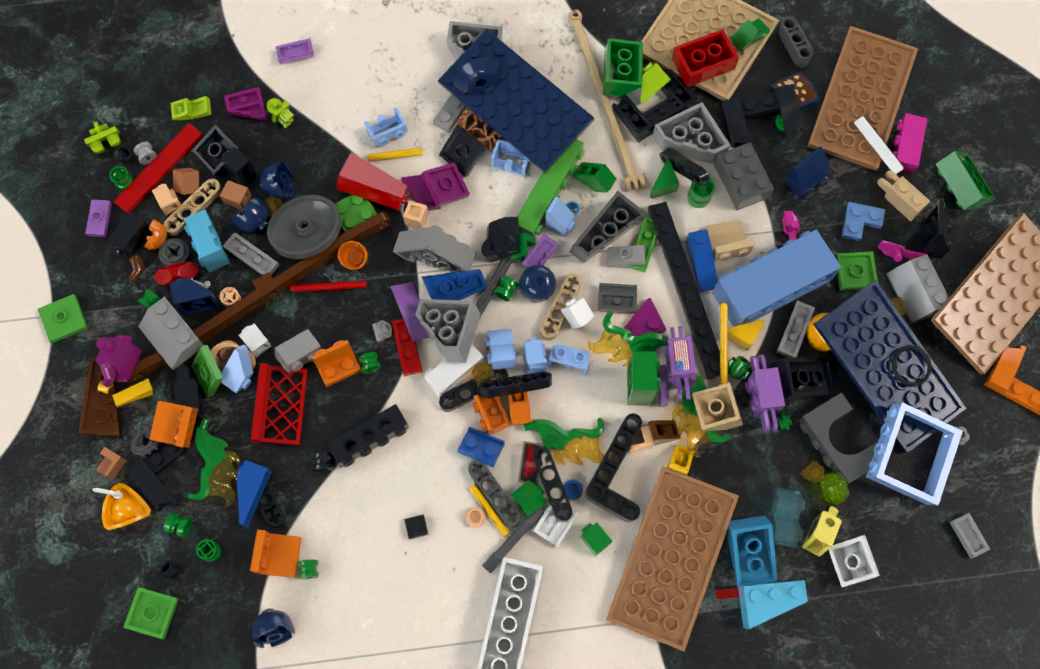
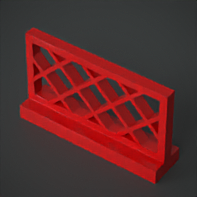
M260 363L251 436L252 443L300 446L308 369L292 371L287 375L283 367L268 366L266 363ZM272 371L281 372L284 378L275 383L271 378ZM295 373L303 374L302 381L297 385L289 378ZM288 380L293 388L285 394L279 385ZM276 388L282 394V397L273 402L269 397V393ZM296 390L301 395V398L293 404L287 396ZM285 398L291 407L282 412L277 407V404ZM275 407L280 415L271 421L267 416V412ZM294 408L299 416L298 419L291 423L285 415ZM283 417L289 426L280 432L274 423ZM271 426L278 433L274 438H264L265 431ZM292 427L297 433L296 440H287L283 434Z

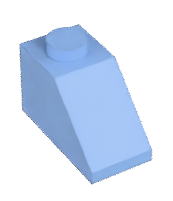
M557 197L554 198L546 212V227L565 237L568 231L572 232L576 224L574 222L575 214Z
M244 344L233 351L221 372L223 377L221 383L235 393L242 389L246 390L252 382L250 378L254 373L247 346Z

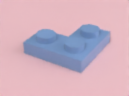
M848 202L841 238L860 242L864 226L881 229L885 209Z

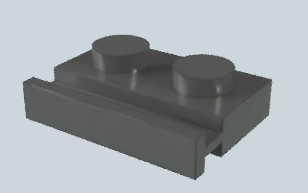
M599 283L598 311L636 313L637 285Z

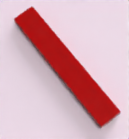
M188 123L113 202L126 213L127 211L131 213L199 142L203 134Z

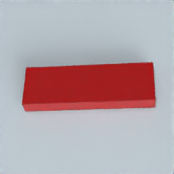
M404 319L392 321L404 377L422 373L416 341H412Z

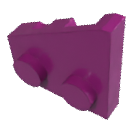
M259 87L224 96L229 115L264 121L268 120Z
M422 175L401 177L402 183L408 186L407 189L410 191L411 196L418 203L426 205L428 211L441 209V206H436Z
M651 298L646 300L624 327L630 330L633 336L647 332L660 334L666 332V327Z

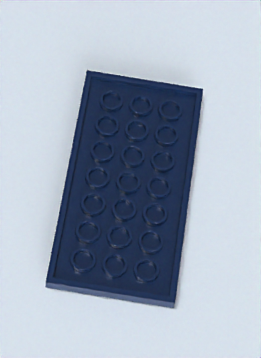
M488 29L471 44L438 80V83L544 173L554 165L594 121V117ZM489 58L502 64V71L498 81L484 90L466 93L456 88L453 84L458 71L466 63L474 59ZM479 79L475 84L481 87L486 84L487 80Z
M876 280L813 323L883 424H885L887 411H889L891 403H905L945 423H948L967 409L931 357L932 371L928 380L923 384L915 387L907 386L899 382L892 370V359L900 348L913 345L920 347L925 352L926 350ZM908 349L898 356L896 369L899 376L905 381L918 382L927 373V361L919 351ZM904 414L895 441L903 453H908L938 429Z

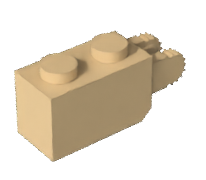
M887 171L885 177L889 182L884 178H880L877 180V184L886 192V200L908 220L912 221L925 209L930 200L903 176L899 178L894 172Z

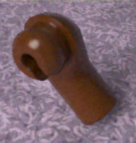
M131 255L129 262L133 270L127 278L136 283L144 272L145 266L140 255Z

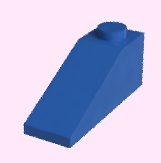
M706 229L690 232L687 236L686 244L699 292L714 290L717 276L708 231Z
M245 460L243 465H240L237 471L239 524L245 528L249 527L271 475V471L268 468Z

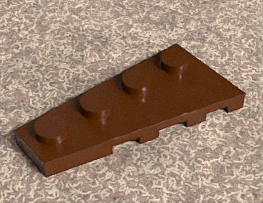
M90 357L78 433L80 435L120 437L117 407L112 397L115 394L114 382L113 387L109 388L108 394L97 390L100 381L104 377L101 367L97 364L94 357Z

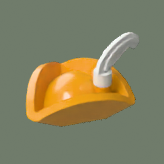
M123 483L114 485L110 490L92 489L94 492L107 494L102 507V522L107 530L128 525L150 515L151 510L147 503L133 489Z

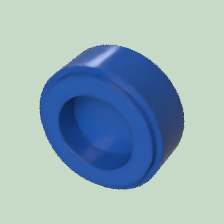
M569 480L564 484L569 500L575 501L581 497L583 487L580 482Z

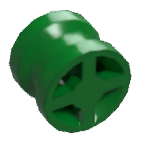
M146 289L145 295L139 298L137 302L148 310L161 298Z
M369 352L359 356V362L363 365L362 372L364 374L373 373L381 369L380 363L377 362L378 355L376 352Z
M318 560L299 561L300 573L298 578H318Z

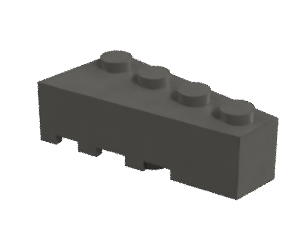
M617 191L573 244L570 253L581 262H587L642 222L647 213Z

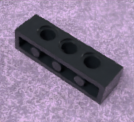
M395 404L328 442L327 446L340 468L343 466L348 467L358 457H365L371 454L372 449L377 446L383 447L390 442L389 439L404 435L409 426ZM384 424L392 425L389 431L381 430ZM367 434H374L373 440H364ZM350 444H357L354 451H347V447Z

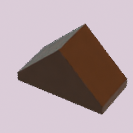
M651 420L647 424L654 442L653 446L681 439L675 420Z

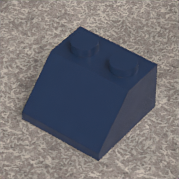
M820 146L794 166L785 183L800 199L804 195L809 196L812 194L818 184L822 186L829 179L828 175L831 168L824 149Z
M180 278L170 283L173 304L184 317L222 308L220 302L210 290L191 279Z

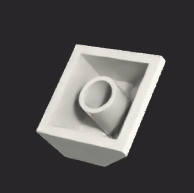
M865 535L833 545L828 549L841 587L880 576Z

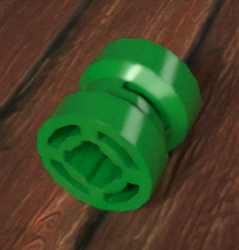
M116 166L109 173L111 181L119 190H125L133 182L132 176L125 167Z
M502 276L500 286L496 287L494 295L503 301L510 302L513 297L512 293L517 290L519 284L508 276Z
M170 513L165 521L164 531L170 534L176 533L178 537L185 538L190 531L192 520L186 517L180 518L178 514Z
M205 539L197 545L196 553L201 559L207 562H214L221 555V547L216 542Z

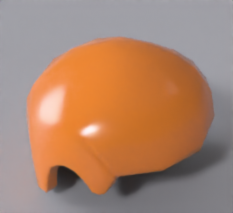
M153 219L149 226V230L153 235L146 237L147 243L144 246L149 250L158 249L167 238L166 227Z
M348 241L343 243L338 249L337 257L342 266L351 270L363 268L367 263L368 252L361 243Z

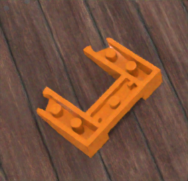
M1020 345L1018 349L1007 346L996 360L984 385L1040 415V391L1014 378L1027 347Z

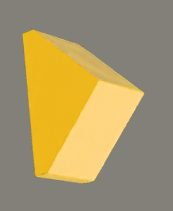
M764 320L728 328V340L749 351L764 324Z
M676 444L667 468L687 475L694 451Z

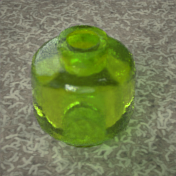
M829 473L820 482L823 497L827 502L840 504L849 495L846 480L842 475Z

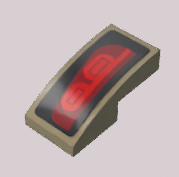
M524 441L518 482L526 483L530 480L533 484H538L539 474L533 461V453L536 448L543 447V443ZM539 452L538 457H536L537 459H541L542 452Z

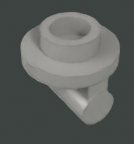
M380 320L372 324L377 343H382L385 339L391 337L392 328L389 323Z

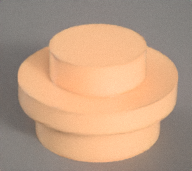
M475 507L466 513V522L470 527L478 528L485 523L486 516L482 509Z

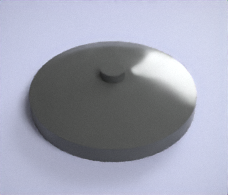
M319 195L300 196L283 204L272 215L267 227L268 240L274 250L284 257L291 259L312 257L327 249L335 241L341 229V216L336 205L328 198Z

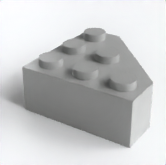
M450 21L447 34L448 48L458 59L486 29L503 41V27Z
M703 102L656 124L653 131V137L661 150L670 148L680 155L709 163L715 162L717 154L728 151L731 146Z
M438 226L421 227L415 230L409 229L408 231L399 232L393 250L395 254L407 261L425 262L426 266L438 269L442 267L450 269V272L469 271L475 256V251L470 249L469 245L460 243L456 240V237L446 234Z
M420 299L415 315L423 329L448 362L466 363L480 318V312L475 302Z

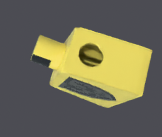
M827 506L826 511H822L815 518L802 544V548L820 557L832 547L842 522L841 519L837 518L838 509Z

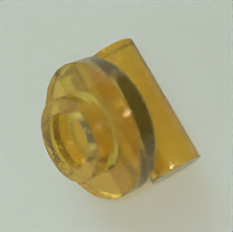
M270 196L264 200L271 215L276 213L277 209L282 206L280 198Z
M480 362L472 370L477 384L495 376L493 369H491L488 363Z
M814 460L800 475L811 483H816L823 479L824 467Z

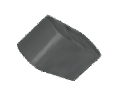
M786 16L781 22L778 34L794 64L804 68L808 66L813 56V48L796 18Z

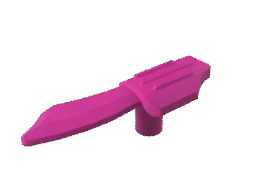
M784 211L782 218L784 233L789 235V240L793 239L795 241L797 240L796 234L800 231L798 217L794 215L793 211Z
M884 240L878 246L884 255L894 258L896 262L901 261L902 256L912 260L926 255L925 253L906 250L904 246Z

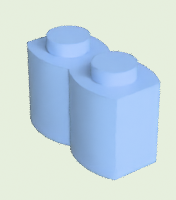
M511 328L488 331L489 337H485L486 349L490 348L491 352L487 353L488 364H492L493 370L516 367Z

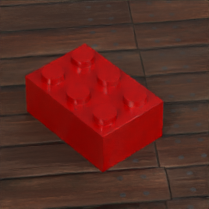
M724 29L674 47L672 60L688 88L735 70L739 57Z

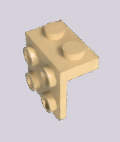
M740 220L709 225L705 228L711 241L714 261H725L738 256H747L754 247L752 239L746 240Z

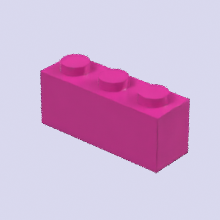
M906 113L902 120H898L896 130L899 131L898 135L894 138L893 146H895V151L892 154L903 166L902 172L913 174L919 166L927 118Z

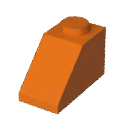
M527 392L507 395L512 425H523L531 422Z

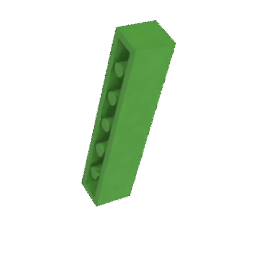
M576 140L546 173L542 172L517 216L520 234L524 232L533 237L540 235L548 208L555 197L560 198L559 193L561 189L565 190L569 181L567 180L569 175H573L577 165L575 164L578 160L581 161L584 156L583 142Z

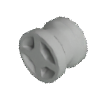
M142 142L134 148V153L136 156H139L138 160L142 165L150 164L157 157L149 142Z

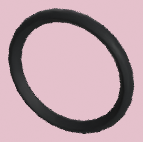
M908 345L900 348L893 356L892 370L899 382L915 387L928 380L932 371V363L930 357L923 349ZM913 349L919 351L927 361V373L918 382L905 381L897 372V358L905 350Z

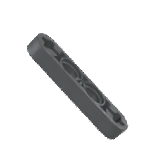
M477 460L472 461L468 467L471 478L503 523L510 528L516 527L521 520L519 511L487 466ZM473 466H481V473L485 477L481 479L477 472L473 473ZM487 480L494 483V488L491 491H486L483 488V483ZM499 496L504 497L506 500L505 505L502 507H498L494 503L495 499ZM509 505L512 507L508 509L510 514L517 515L515 517L516 522L514 523L507 521L508 515L506 512L501 514V511L506 510Z

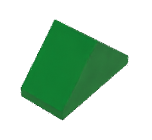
M666 160L651 189L650 198H657L678 190L679 181L671 161Z

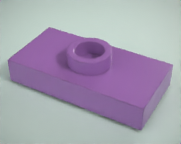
M310 38L275 46L280 64L314 57Z
M91 200L85 233L87 236L106 237L112 206L111 201Z
M543 234L521 264L526 268L532 265H544L559 244L546 234Z
M662 364L657 375L661 381L660 389H658L659 407H666L669 403L667 366Z

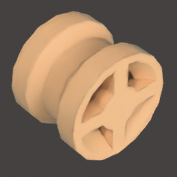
M232 287L224 288L219 295L221 302L226 308L242 299L238 291Z

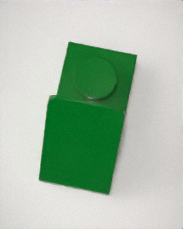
M760 18L753 22L748 19L734 33L730 40L742 52L768 35L770 29Z

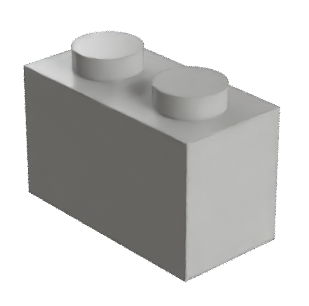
M307 329L275 347V357L289 374L292 371L300 370L307 362H313L311 356L321 349V345Z

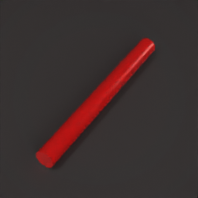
M366 280L290 285L291 292L367 288Z

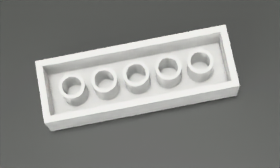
M503 557L477 669H521L543 566Z

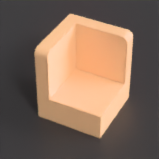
M409 200L403 215L405 225L415 229L424 228L429 215L426 205Z
M648 425L641 427L628 450L629 454L653 447L654 442Z

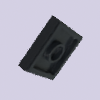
M456 125L439 156L449 164L455 162L459 172L467 177L486 149V146L461 125Z

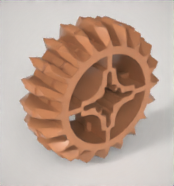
M465 110L464 115H460V121L457 122V125H461L483 143L488 150L491 151L492 146L495 147L498 139L503 140V137L495 131L488 136L492 128L471 110L470 112ZM474 121V124L471 125L470 128L467 129V127L469 126V124Z

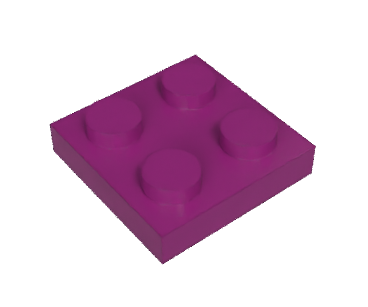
M455 162L423 171L421 174L437 207L467 198L470 195Z

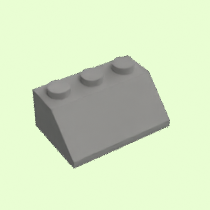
M927 254L909 260L886 274L910 324L934 316L949 299Z
M165 296L148 308L138 326L172 370L198 352L201 346H204Z

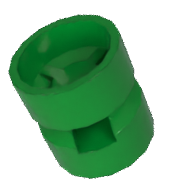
M710 178L702 186L692 181L687 196L690 205L695 208L708 206L715 190V184Z

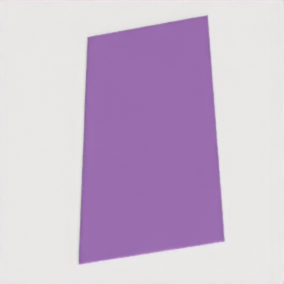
M413 283L390 286L412 341L430 338L415 315L420 300Z

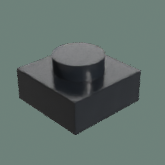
M424 514L404 519L409 540L429 535Z

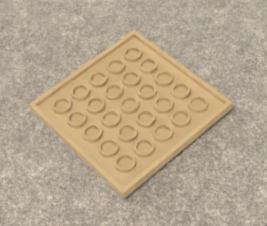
M669 0L641 41L643 42V58L652 63L656 62L661 68L667 71L671 70L676 76L681 78L672 60L674 47L724 29L739 57L736 69L694 86L722 101L729 100L777 27L779 20L741 0ZM760 18L770 29L769 34L741 52L730 40L731 37L746 20L749 19L753 22Z

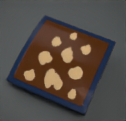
M801 71L770 85V91L775 92V88L793 84L800 110L821 101L818 92Z

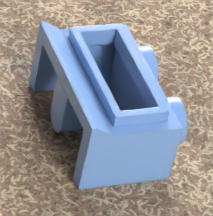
M397 107L394 108L395 116L386 120L385 116L381 115L378 117L379 123L370 127L368 121L364 122L366 131L375 147L378 145L385 146L389 143V140L395 137L397 139L402 138L408 132L407 125ZM386 129H389V130H387V131H385V132H383V133H381V134H379V135H377V136H374V135H376V134H378V133H380V132H382V131H384V130H386Z
M498 139L491 155V166L525 177L531 161L506 140ZM503 153L525 160V163H523V166L514 164L510 159L504 161L499 159V157Z
M532 338L524 342L527 374L547 372L544 343H541V340L538 338Z
M556 343V345L552 346L548 367H552L553 362L564 364L566 369H571L572 367L583 369L582 375L585 376L591 354H588V351Z

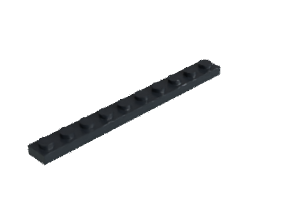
M667 202L650 205L648 211L657 232L659 243L707 379L720 377V350Z

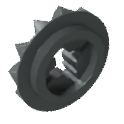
M169 239L159 249V258L167 266L186 262L187 257H189V247L181 239ZM170 249L175 252L177 251L179 257L172 256Z
M152 428L140 431L133 438L131 451L136 456L144 457L146 454L151 455L153 450H157L156 446L161 442L149 439Z

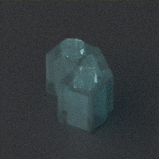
M776 488L772 505V512H774L772 524L774 545L797 548L798 541L802 540L803 528H800L799 516L800 512H803L805 509V500H802L801 491Z

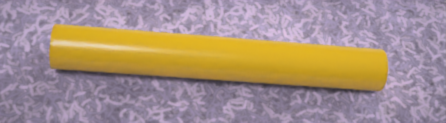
M420 147L368 154L369 161L423 155V150Z
M476 484L471 486L469 489L503 537L509 535L510 531Z

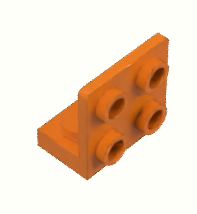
M348 340L338 341L333 344V347L320 349L315 352V355L311 356L326 387L362 371Z
M158 401L149 439L189 448L198 408Z
M257 530L250 571L255 574L295 578L302 538L270 534L265 530Z

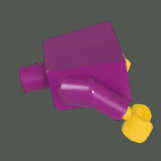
M117 335L107 339L102 337L96 342V346L100 349L96 362L101 367L104 377L98 385V391L108 394L109 388L113 387V382H128L142 352L140 348L132 344L131 336Z

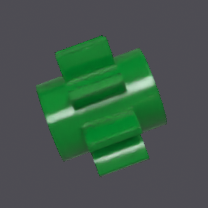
M738 356L737 359L732 357L728 363V374L736 380H740L741 377L746 379L752 370L749 368L750 362L742 356Z

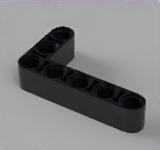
M635 413L627 415L585 490V497L589 502L625 522L636 520L640 516V508L633 501L608 487L641 428L642 419ZM627 420H634L637 424V427H629L627 424ZM618 437H625L628 442L627 445H621L618 442ZM609 454H616L618 462H611ZM601 470L607 471L609 479H601L599 472ZM597 488L600 492L599 497H592L590 489ZM608 498H615L617 506L610 507L607 502ZM627 507L634 509V517L626 515L625 510Z

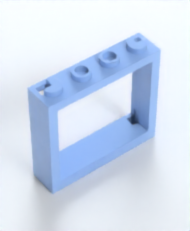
M891 403L890 409L887 411L885 424L880 430L879 441L874 447V456L868 465L869 470L866 477L926 505L938 506L963 431L905 403ZM904 414L943 432L924 492L884 474Z

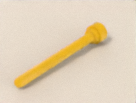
M725 302L720 305V384L718 386L728 383V304Z

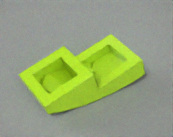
M205 96L192 101L185 98L172 102V119L189 120L211 115L210 99Z

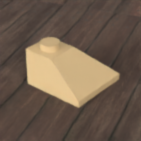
M730 382L692 393L702 431L727 430L743 425Z

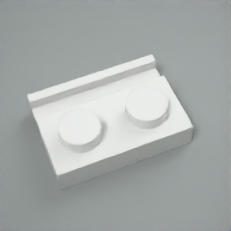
M563 502L554 503V506L559 504L560 512L558 515H562L565 518L569 511L563 509ZM549 505L533 532L558 548L579 512L572 509L571 518L567 522H559L554 517Z

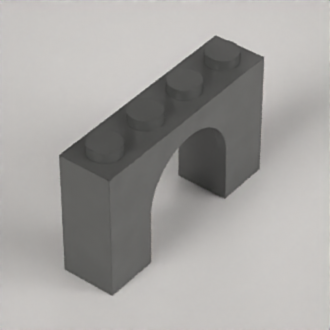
M840 393L804 415L799 420L801 430L811 438L812 446L822 454V459L826 466L831 467L836 481L845 487L868 472V465L873 459L874 447L877 442L854 455L840 453L832 446L829 439L831 424L853 410L844 395Z

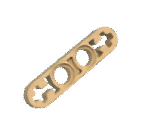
M208 179L165 220L164 226L169 235L177 236L185 229L184 226L187 224L184 217H182L183 211L190 210L191 215L205 210L221 194L222 187L218 180ZM210 186L216 187V189H215V190H213V189L210 190L209 187H210ZM198 197H203L204 202L202 204H195V200ZM170 225H176V228L173 229L170 227Z
M572 273L565 278L541 326L540 333L543 339L550 341L556 338L565 320L561 309L566 304L561 302L560 297L568 295L570 298H576L582 285V279L578 274ZM574 279L576 284L573 285L572 291L568 290L570 287L569 281L572 282ZM560 311L563 316L560 319H554L552 313ZM552 322L554 324L552 327L553 333L546 335V330L544 329L548 330Z

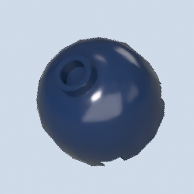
M275 162L263 169L260 187L269 197L285 199L293 195L295 186L294 183L291 184L290 177H293L289 166L285 162Z
M255 196L243 208L242 212L238 213L232 223L244 232L250 233L257 229L262 231L268 224L266 221L269 216L268 207L258 196Z
M543 265L527 267L519 278V290L531 302L548 300L556 289L554 273Z
M272 608L264 610L253 622L251 629L253 643L256 647L265 648L264 644H271V647H275L287 642L292 638L291 633L295 634L291 618L280 610Z

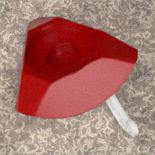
M181 262L168 265L159 269L155 273L154 279L160 285H169L180 278L193 280V277L198 273L199 264ZM195 281L206 289L210 286L209 281L204 283Z

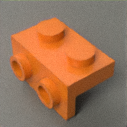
M478 395L474 396L472 406L475 413H480L482 420L479 421L483 431L487 430L488 434L492 435L511 427L499 397L482 398L478 397Z

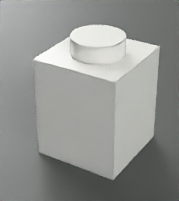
M573 297L565 302L566 306L561 309L572 329L582 327L595 317L584 298L575 299Z
M255 324L245 327L241 334H239V337L256 358L271 347L269 341Z

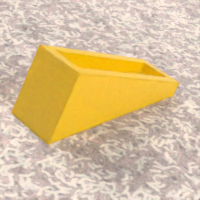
M146 379L112 395L116 407L151 396L153 395V390L149 380Z

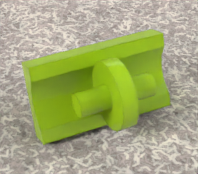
M273 98L267 103V110L272 114V122L275 125L279 122L284 128H287L293 122L292 118L294 117L289 110L290 104L286 100L282 104L279 99Z
M97 121L93 123L95 128L89 130L93 136L84 139L86 145L91 147L95 154L105 151L101 142L106 140L109 141L111 147L121 144L120 132L115 126L108 129L106 123L100 126Z

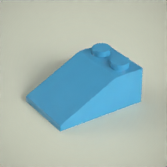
M766 516L730 521L727 529V539L737 587L778 581L772 523Z

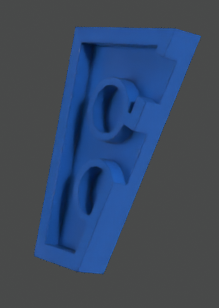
M480 269L421 276L430 298L437 300L460 301L484 290L487 286Z

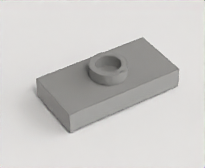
M645 245L608 247L607 265L608 267L644 265L646 247Z
M970 513L950 522L970 559L991 550Z

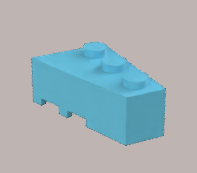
M202 210L184 218L187 224L184 228L188 236L192 237L193 241H191L195 252L198 253L199 257L197 258L202 268L206 267L211 272L229 264L230 261L207 211Z
M805 580L738 586L743 628L751 629L808 602Z

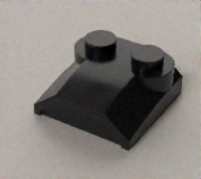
M216 124L191 150L215 176L225 168L220 159L226 151L235 147L242 153L241 147L228 133Z
M503 217L489 222L486 240L481 247V252L486 256V261L494 262L521 253L518 217Z

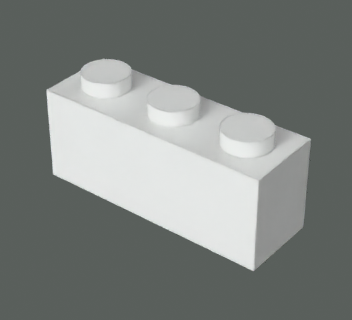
M472 344L466 363L448 362L443 357L437 367H431L425 373V382L440 398L441 395L452 390L484 363V356Z

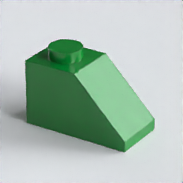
M582 162L572 175L574 179L595 192L607 193L617 180L606 164Z

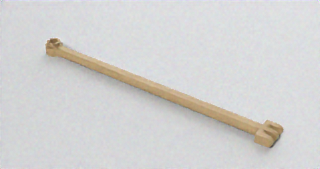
M572 10L568 14V22L574 26L627 174V178H624L627 191L632 190L631 183L634 189H638V181L641 187H645L642 174L636 175L608 95H603V81L581 23L582 14L579 10Z

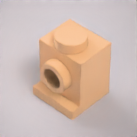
M161 184L152 190L166 216L181 206L173 189L169 190L166 184Z

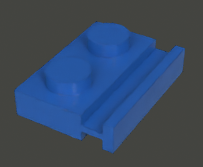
M469 427L457 452L494 467L505 445V441Z

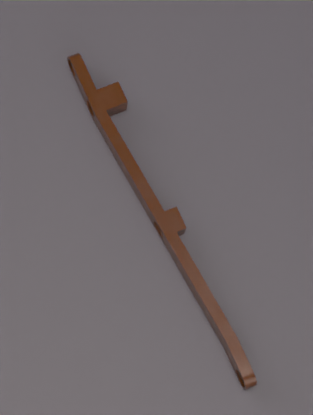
M382 212L354 226L337 237L321 253L304 258L275 278H272L269 272L252 281L256 288L255 291L200 325L193 332L202 343H205L288 289L290 285L296 284L338 256V249L343 243L348 241L361 242L388 227L391 223L389 216L386 212ZM155 349L156 353L136 363L128 382H136L168 365L167 362Z

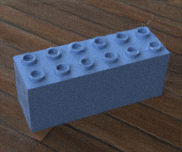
M817 229L812 232L806 231L799 236V239L795 241L791 239L784 243L783 247L779 249L776 247L770 250L766 256L754 258L749 265H740L734 270L735 272L721 275L715 284L712 294L719 305L723 302L728 304V319L734 327L754 322L832 281L841 269V266Z

